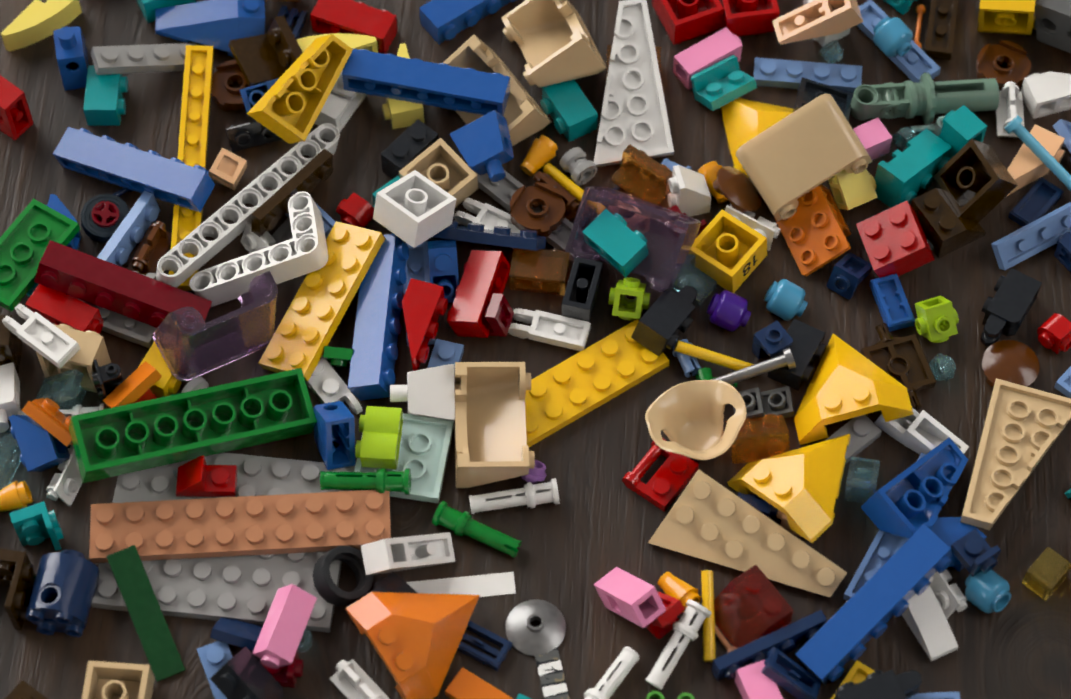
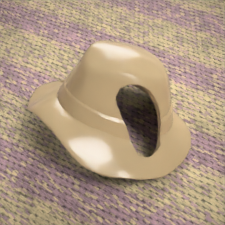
M694 380L677 384L662 393L647 409L645 420L650 436L658 447L694 460L705 461L722 455L731 447L744 424L747 412L742 396L731 384L720 380ZM731 404L736 409V412L727 420L726 428L723 432V412L725 405ZM661 431H663L665 435H667L670 441H664L662 439Z

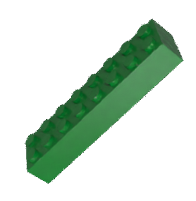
M299 368L71 416L69 431L82 481L87 483L192 460L201 455L210 456L310 434L317 420L302 369Z

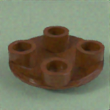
M724 166L718 170L717 179L713 182V187L732 203V208L744 214L747 211L753 212L760 208L762 203L761 195L745 173L730 166Z
M1001 340L995 342L986 349L982 358V369L986 376V382L994 387L996 378L1031 387L1039 374L1040 365L1035 352L1019 341Z

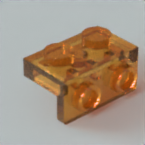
M629 144L623 151L621 167L612 175L611 181L652 209H656L667 197V194L671 193L668 179L672 178V171L667 166L650 158L644 151L638 150Z
M767 414L763 417L746 418L735 441L731 445L732 463L753 462L790 451L789 430L783 414Z

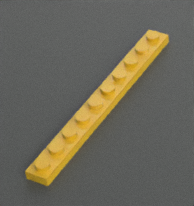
M186 45L177 159L183 161L186 165L192 167L199 165L206 169L214 49L213 46ZM174 204L171 249L202 224L203 209L201 212H197ZM190 253L184 254V256L189 258L195 257L193 254ZM169 270V275L175 274L173 271ZM194 274L177 288L184 291H192L189 283Z

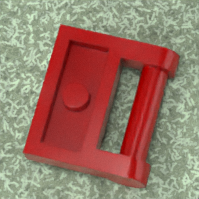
M652 441L650 450L632 472L625 474L622 482L629 489L665 512L698 471L699 464L687 456L665 451ZM660 455L667 458L647 484L640 480Z

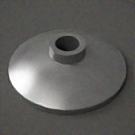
M533 599L524 601L512 609L507 617L505 630L507 639L513 643L514 649L524 655L535 657V655L548 653L561 645L566 633V623L561 611L555 605L544 600ZM533 620H538L541 622V625L533 627L530 623Z

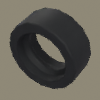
M337 546L322 555L315 563L312 574L314 586L319 595L325 601L335 606H349L364 597L371 589L374 578L373 575H366L362 552L351 546ZM340 560L351 567L356 578V587L352 592L341 590L333 582L330 574V565L333 561Z

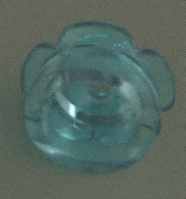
M939 353L930 361L929 366L936 380L948 381L954 377L956 366L951 357Z

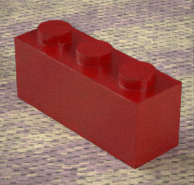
M318 0L310 14L312 31L321 34L345 33L372 36L377 40L378 53L386 54L398 32L396 15L387 10L370 7L363 2L353 0Z
M471 250L469 259L464 265L461 282L456 288L454 302L447 314V322L457 336L488 338L491 327L485 319V308L490 303L493 293L503 294L512 268L502 251Z

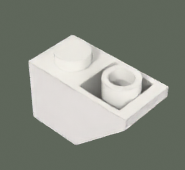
M680 165L673 166L672 178L668 179L671 193L667 194L669 207L677 205L680 211L686 213L688 217L709 213L711 195L704 175Z

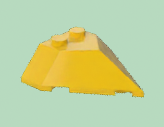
M737 98L722 106V120L734 168L747 175L736 157V151L744 143L793 113L794 109Z
M833 333L794 416L800 445L828 438L826 429L828 424L876 411H882L885 422L914 415L907 388Z
M850 433L747 463L727 483L738 493L745 495L756 494L786 515L790 528L813 543L833 524L834 506L839 496L846 462V449L851 439Z

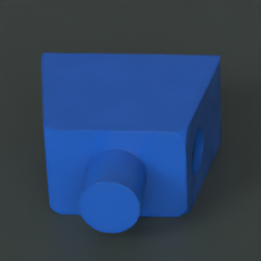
M62 27L61 29L54 30L56 57L64 90L86 88L89 64L81 27ZM70 62L78 63L79 67L75 70H70Z
M493 110L450 133L452 140L473 171L479 175L487 173L491 182L500 181L506 176L502 165L512 160L514 154L507 120L503 115Z
M342 401L315 405L313 410L317 423L314 427V438L326 469L331 470L356 465L355 420L353 414ZM332 441L337 442L339 447L335 448Z

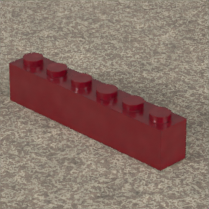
M52 240L49 241L39 262L34 282L195 343L198 341L213 302Z

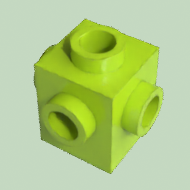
M632 277L618 280L616 288L610 289L609 304L613 305L612 315L619 316V318L624 320L640 319L643 309L648 310L650 293L645 292L646 284L640 283L639 279ZM626 295L636 296V298L628 299Z
M937 296L915 303L917 313L915 326L919 335L933 343H941L947 341L949 336L958 334L956 324L959 323V318L950 300L943 296Z

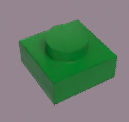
M325 346L323 358L331 361L330 365L333 367L347 368L348 363H351L353 349Z

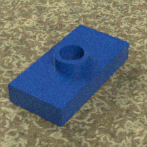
M893 274L870 280V289L889 332L914 326L915 318L898 275Z

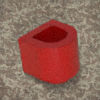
M353 192L348 199H343L339 203L336 213L341 215L342 223L365 228L373 219L374 208L368 201Z
M1054 313L1037 329L1040 344L1047 349H1052L1056 354L1061 351L1066 352L1071 347V322L1061 314Z

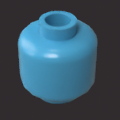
M886 17L873 29L875 33L873 42L888 57L896 55L902 57L912 48L910 43L913 39V32L900 18Z
M781 279L779 282L774 281L764 297V301L767 302V310L786 321L791 320L795 315L800 317L808 304L804 300L805 290L787 279Z
M993 570L985 574L980 571L973 577L970 574L965 581L967 586L965 596L967 600L984 613L1000 612L1010 601L1009 583Z

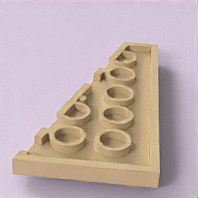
M996 378L960 520L961 523L986 530L991 529L1071 420V398Z
M700 469L695 473L648 542L827 597L832 596L848 573Z

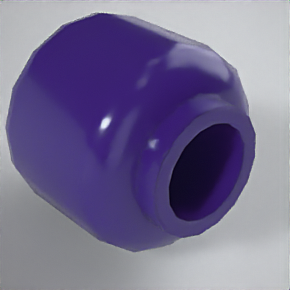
M724 290L720 294L715 293L707 309V314L710 315V322L729 332H734L739 326L745 327L751 312L747 310L748 302L745 298L728 290Z

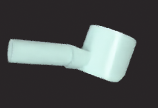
M940 116L935 124L911 126V133L922 132L927 128L939 136L943 126L942 120L945 116Z

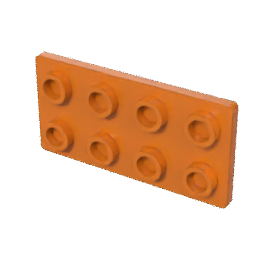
M822 184L797 199L799 205L792 217L781 219L777 222L801 274L805 277L851 249L846 238L851 235V232L830 190Z

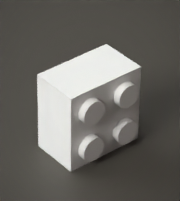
M414 170L376 194L373 219L415 248L452 224L456 198Z

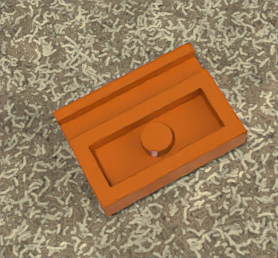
M40 398L26 403L22 409L25 414L66 447L73 445L69 431L71 416L67 417L60 412V406L49 398Z

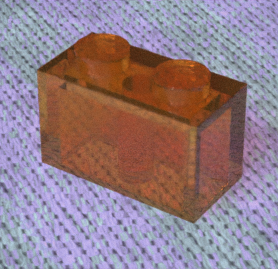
M513 248L509 273V290L564 296L570 267V253L558 249L534 251Z

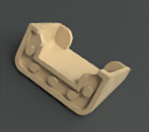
M526 0L501 17L506 27L503 29L505 36L511 43L517 42L527 61V64L524 65L526 71L523 72V75L531 86L536 84L541 88L599 74L607 68L584 21L569 0Z
M472 35L443 62L454 67L472 68L477 71L500 73L510 77V94L504 117L507 120L512 146L543 130L551 123L549 117L498 55L475 35ZM455 110L466 125L484 116Z
M831 94L818 96L744 143L736 151V157L777 222L781 219L792 217L799 205L797 199L844 169L847 173L859 174L867 169L868 165L872 162L870 155Z
M455 362L454 440L456 488H471L528 475L529 469H534L535 454L534 451H529L526 436L525 394L526 390H531V373H526L525 362Z

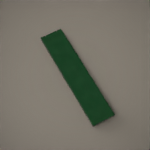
M133 545L106 556L156 681L159 682L186 671L136 546Z

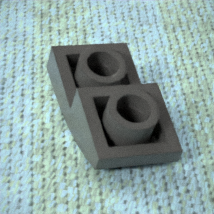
M789 386L760 392L759 387L739 391L745 402L747 412L744 422L769 421L795 416Z

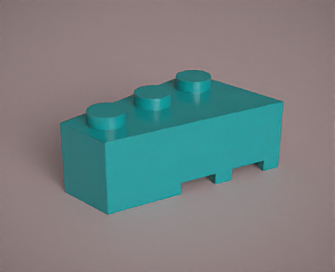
M927 128L908 141L906 144L908 147L903 152L898 149L893 152L892 157L894 159L886 163L882 160L878 163L875 176L877 185L875 192L878 199L890 208L905 201H908L911 205L912 199L917 197V193L922 188L926 190L932 184L933 176L951 159L952 146Z

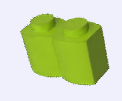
M367 406L365 415H360L359 432H363L362 440H357L355 456L360 458L361 467L397 469L403 429L402 408Z

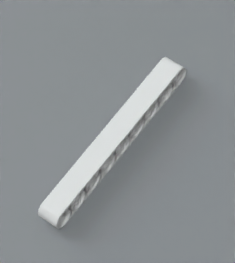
M329 123L319 125L308 134L305 141L296 144L159 259L155 279L176 288L239 236L244 231L246 223H251L252 213L324 148L333 155L335 154L340 137L337 127ZM321 139H326L330 142H324ZM302 155H308L312 158H305ZM283 171H289L293 174H285ZM264 187L272 188L273 191L265 190ZM249 203L252 204L254 207H247L244 204ZM225 220H232V221L235 222V223H234V224H228V223H226V222H224V221H225ZM209 236L214 238L215 240L209 241L206 240L204 237ZM190 253L193 254L195 257L189 258L184 256V254ZM170 270L173 271L175 274L168 275L165 274L163 271Z

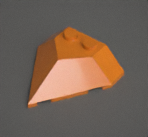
M371 592L345 610L361 635L366 633L398 683L395 688L401 698L433 699L438 696L480 595Z

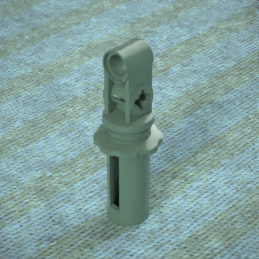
M923 73L919 78V82L909 80L903 83L864 84L858 86L854 91L850 114L858 120L875 119L877 117L879 119H894L897 117L913 119L915 116H921L924 124H930V122H933L935 114H947L952 110H958L963 105L971 112L996 111L999 106V86L995 78L933 82L930 73Z

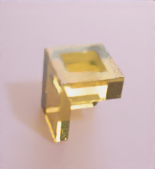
M1047 547L1026 571L1022 584L1047 601L1067 578L1071 570V563L1052 548Z

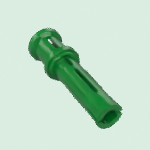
M380 468L377 472L321 471L320 487L321 490H376L379 493L389 491L404 492L405 495H410L411 469L386 471L385 468Z
M445 501L439 504L432 519V525L444 526L454 531V535L458 537L467 535L510 555L512 558H515L519 551L517 548L522 543L521 540H517L472 519V515L467 511L462 513L449 507Z

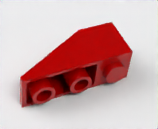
M411 278L402 299V308L413 371L419 369L420 364L425 363L428 358L430 338L435 339L439 327L437 321L439 315L445 314L448 299L444 296L443 286Z

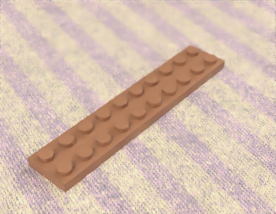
M376 490L91 504L89 559L93 563H109L106 556L133 545L136 546L141 561L325 552L337 546H351L361 550V545L391 538L390 492L379 493Z

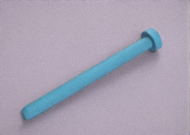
M1017 115L1004 129L1008 133L1013 131L1071 191V175L1021 124L1023 119Z

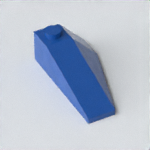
M207 0L155 9V34L185 43L193 41L204 46H213V48L228 52V56L232 57L234 56L228 46L230 40L265 33L264 0Z
M949 437L880 488L861 508L879 530L910 539L923 524L928 528L935 524L939 517L938 514L942 506L947 502L948 495L952 487L957 483L968 462V458Z

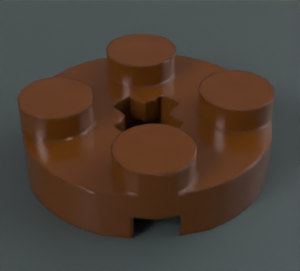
M1003 40L991 46V43H989L980 50L976 62L977 79L995 78L999 90H1002L1007 82H1015L1018 87L1023 85L1024 78L1029 76L1031 61L1027 58L1025 49L1020 45ZM1005 62L1008 64L1007 69L1000 68L997 64L1001 65Z
M236 60L220 64L212 76L211 97L223 111L245 109L239 90L250 86ZM238 81L239 85H242L239 88H231L233 82Z
M541 182L534 183V186L527 188L525 185L517 189L511 197V222L519 230L537 231V236L548 237L564 221L565 203L560 191L552 185ZM538 205L543 206V212L535 213L531 207L537 208Z

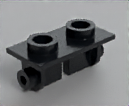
M258 121L236 126L230 125V128L226 129L232 153L282 140V138Z
M95 359L96 371L91 372L101 403L124 380L119 365L109 363L99 367Z

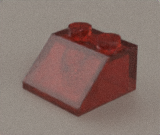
M754 565L733 579L714 599L715 623L736 648H740L791 624L792 607L757 565Z

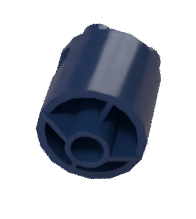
M65 549L61 552L44 554L39 562L25 618L37 625L36 631L41 634L54 635L55 632H61L72 637H81L87 624L98 582L99 568L93 562L85 559L82 553L75 550Z

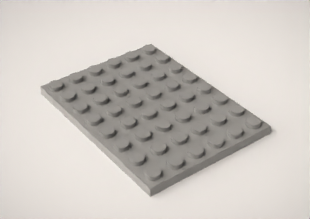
M225 452L205 456L207 465L237 466L236 497L353 491L321 490L320 474L321 471L354 472L355 466L327 470L323 462ZM187 460L119 475L112 503L222 497L176 496L178 467L191 461ZM328 551L142 561L163 615L214 621L224 617L263 626L277 590L294 584L317 597L305 630L331 632L335 605L328 603L319 595L314 586L312 575L315 563ZM335 560L330 565L331 578L337 586L342 561ZM99 563L100 574L91 604L92 608L128 611L110 564Z

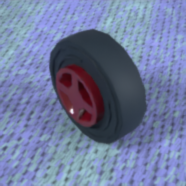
M99 194L90 198L84 204L81 211V226L85 234L92 240L107 243L130 210L126 202L118 196Z

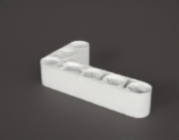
M304 191L298 192L288 201L292 239L195 273L189 283L194 294L213 301L211 307L323 268L328 262V249L322 214L311 195Z

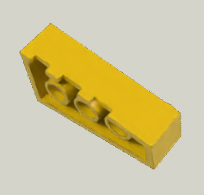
M333 34L316 38L247 114L289 144L305 141L353 49Z

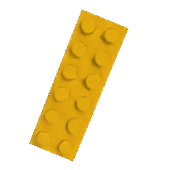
M335 222L326 239L329 256L328 262L323 268L306 275L258 363L263 369L280 373L301 368L305 381H309L324 353L325 346H328L385 240L381 232Z
M638 319L531 380V390H526L525 394L528 447L533 446L669 366L670 360L664 353L657 356L631 338L639 322Z

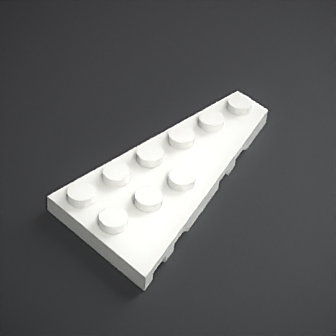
M647 0L619 1L593 162L597 167L674 155Z

